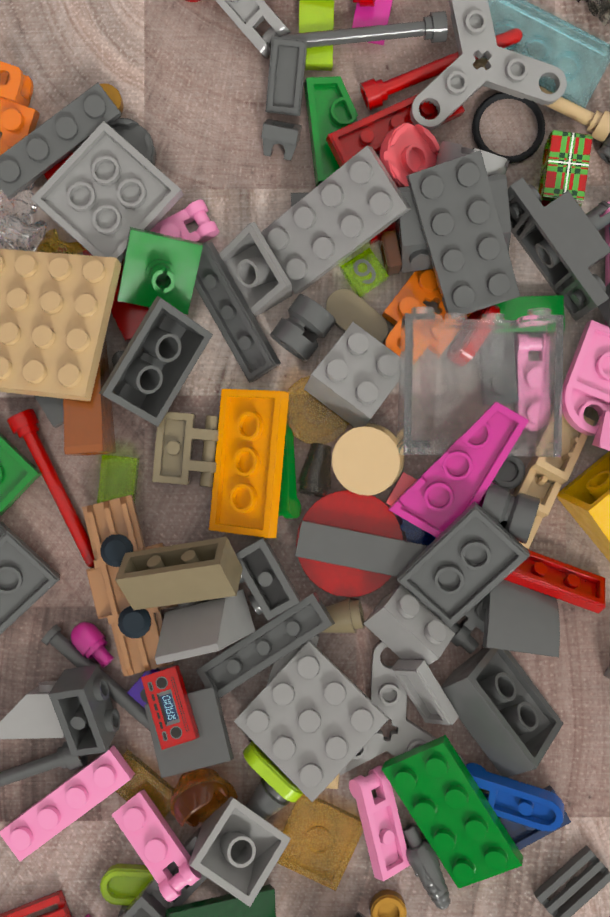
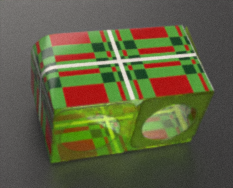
M553 130L549 134L544 144L538 192L542 199L541 203L544 207L568 190L575 200L584 201L592 135Z

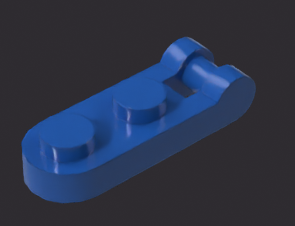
M476 763L465 765L479 788L490 791L489 794H483L498 817L547 832L558 829L563 823L564 804L555 793L488 772L484 767Z

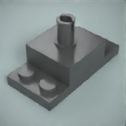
M523 177L510 185L508 197L511 232L556 295L564 296V306L574 320L577 321L609 299L604 282L598 275L592 274L589 269L610 253V247L598 232L610 223V212L600 217L605 210L610 208V204L602 201L598 206L585 214L568 190L544 207L538 190L533 185H528Z

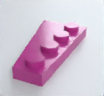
M495 401L390 506L389 511L437 538L474 501L479 504L529 422V419Z

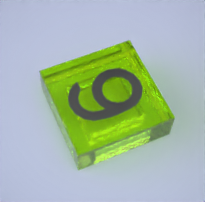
M370 247L340 266L341 272L359 297H362L389 278V275Z

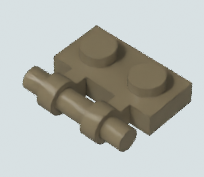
M167 412L157 427L152 482L189 485L190 472L195 471L201 472L200 486L213 487V478L216 472L215 456L219 432V417L206 415L205 429L195 428V414ZM193 440H203L202 461L192 460Z

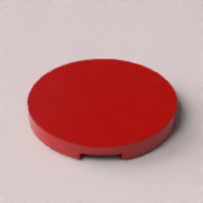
M349 490L334 492L316 501L302 518L304 521L403 540L402 531L393 512L389 511V507L373 495H358ZM300 523V525H299L298 532H297L296 548H297V543H298V538H299L301 523ZM298 557L300 565L308 578L322 590L336 596L358 597L372 593L382 587L392 577L391 575Z

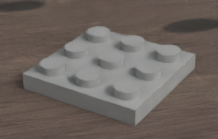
M103 121L36 192L31 200L92 256L116 257L121 263L124 260L130 227L151 231L184 194L174 182Z
M308 641L234 722L313 803L389 720V717L311 641Z

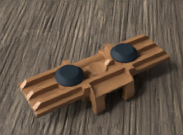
M132 495L82 507L95 559L93 560L95 567L87 569L86 572L98 619L107 618L109 625L111 624L123 676L174 664V661L157 665L155 654L163 623L161 610L178 604L133 610L115 581L125 553L164 547L163 542L145 547Z

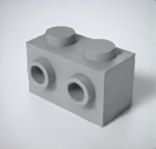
M402 584L384 597L363 623L399 658L405 660H425L427 665L432 664L441 657L455 635L444 622Z

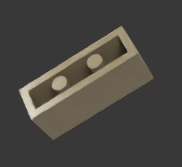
M221 537L125 553L115 581L133 610L237 596L243 568L228 538Z

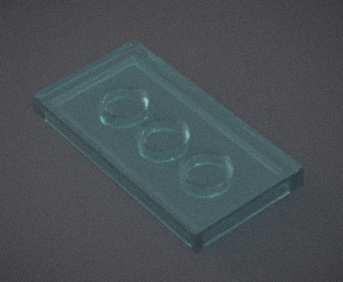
M488 0L495 36L513 28H519L523 34L520 42L504 49L560 68L567 80L566 90L561 97L585 108L610 62V44L525 0ZM541 77L539 79V86L554 93L556 89L554 80H551V77Z

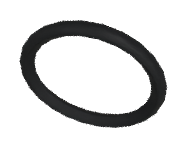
M499 92L488 97L479 105L472 121V133L474 141L480 150L504 157L510 161L509 164H513L531 157L538 150L545 135V120L541 109L534 101L525 98L520 99ZM515 99L521 101L536 116L538 123L536 140L527 151L519 155L503 156L490 150L481 138L479 131L481 116L488 106L498 100Z

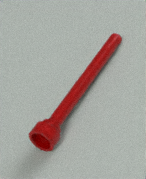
M513 28L496 35L497 46L506 48L521 41L523 34L519 28ZM458 51L384 82L382 79L375 81L372 78L360 83V90L368 111L383 106L384 101L388 100L389 95L440 75L459 57Z
M27 409L7 419V422L13 434L17 433L20 439L24 438L86 565L94 568L93 560L95 559L89 536L37 434V431L40 430L37 424L40 421L34 409Z

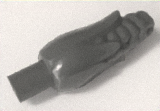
M415 823L409 824L402 829L409 844L406 850L407 860L413 868L416 877L420 878L432 902L435 903L437 908L445 910L449 907L451 900L436 853L427 839L421 838Z

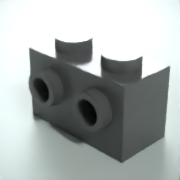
M262 537L235 553L243 568L240 583L245 581L252 594L248 598L258 615L263 613L267 621L300 603L299 594L267 538Z
M98 664L65 669L51 689L49 697L72 757L107 752L116 732L120 728V715L118 710L113 708L107 679L102 677Z

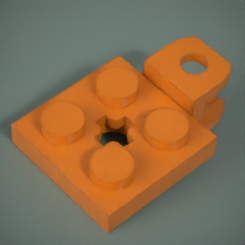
M0 61V132L2 133L0 155L34 131L40 115L37 110L29 107L33 94L32 79L27 75H23L19 67Z
M434 270L415 271L382 314L386 320L394 325L383 344L410 365L423 348L438 358L471 313L451 320L448 319ZM423 302H436L440 314L435 312L431 315L426 314L424 311L427 306Z

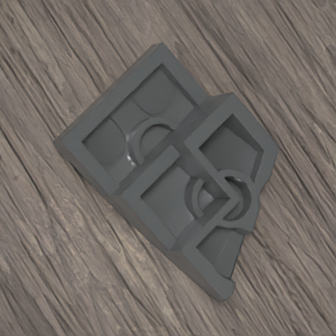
M503 580L483 598L482 609H486L483 647L559 657L560 620L556 598L507 580Z

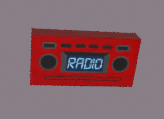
M179 665L141 677L161 749H167L199 738V732Z

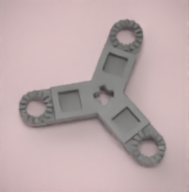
M448 0L459 57L416 96L410 108L411 121L415 125L420 124L429 131L434 130L482 86L547 106L555 103L564 94L567 80L564 72L554 65L497 46L488 0ZM474 56L478 59L483 56L487 58L486 69L483 67L474 68L473 64L476 61ZM541 77H551L550 79L554 80L553 82L556 83L554 93L546 94L540 89L539 79ZM424 102L433 103L438 110L437 117L432 120L423 118L419 112L420 104Z
M382 641L376 643L372 652L370 700L389 717L392 726L397 727V729L390 732V737H384L382 731L379 730L340 772V775L386 751L396 757L437 739L406 718L407 693L393 672V666L384 665L380 660L381 652L388 647ZM458 753V755L460 756L461 760H462L463 763L465 764V761L463 760L462 756Z

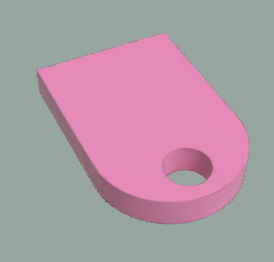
M594 320L587 322L560 393V407L566 421L578 432L589 436L596 435L604 410L610 412V327ZM586 407H592L598 413L599 419L595 426L589 425L584 419L583 414Z

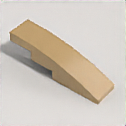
M561 407L555 416L554 422L547 429L528 463L522 482L515 488L512 496H517L519 493H524L540 498L526 544L521 543L526 549L530 548L542 519L549 515L562 484L568 481L588 435L575 430L566 421ZM584 415L585 421L593 426L595 421Z

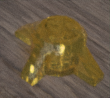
M56 229L47 231L37 248V252L77 254L86 250L78 242L67 243L59 239Z

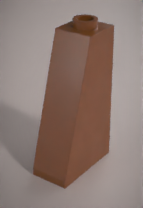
M106 336L91 401L63 399L65 455L88 456L116 453L112 401L99 394L109 377Z

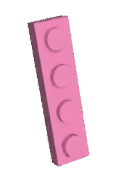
M113 745L107 752H103L0 830V835L17 859L22 861L130 781L135 773Z

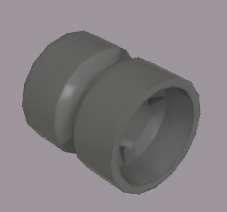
M299 294L288 309L290 317L288 319L281 318L270 333V336L288 352L307 362L318 348L317 339L326 337L336 323V319L320 304L303 294Z
M491 483L482 508L516 540L526 544L537 514L540 498L524 493L512 496L510 489Z

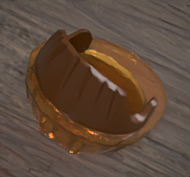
M201 768L180 776L172 791L170 811L180 826L183 827L186 822L188 825L196 827L199 822H204L230 797L237 800L238 796L234 786L221 778L215 770Z

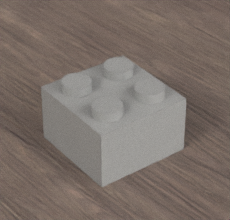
M352 322L312 372L304 390L353 427L366 426L411 365Z

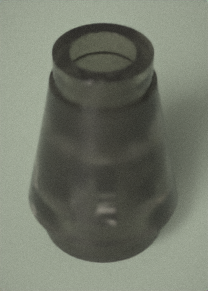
M311 443L310 450L297 479V483L300 484L298 492L314 497L327 496V490L331 489V446Z

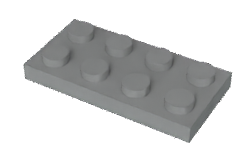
M367 145L261 233L291 282L294 294H298L411 210V207L374 149Z

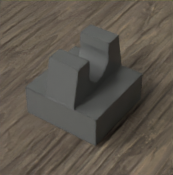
M267 119L263 123L261 135L263 139V155L271 156L273 146L281 144L285 148L284 159L291 161L300 140L302 125Z

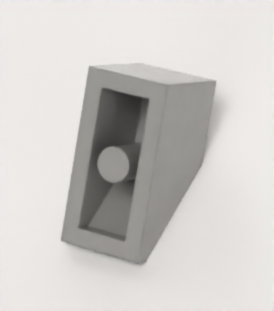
M57 681L40 682L39 687L27 693L0 721V739L64 738L49 697V693Z

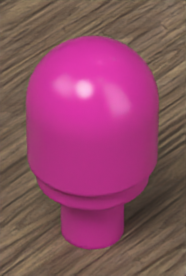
M82 622L73 628L71 642L83 657L86 656L88 660L94 657L103 668L114 659L105 648L108 643L105 640L106 637L94 624Z

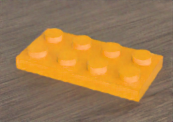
M245 389L221 390L219 432L215 456L216 472L213 478L209 530L263 538H276L289 392Z

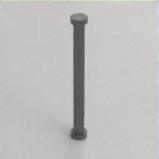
M57 624L41 640L46 646L51 644L76 667L95 665L91 659L88 660L86 656L83 657L74 645L60 633L62 629ZM100 668L102 677L106 678L109 684V696L150 731L145 708Z

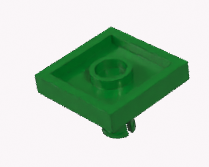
M130 227L117 301L151 307L158 296L183 314L188 315L203 248L202 243Z

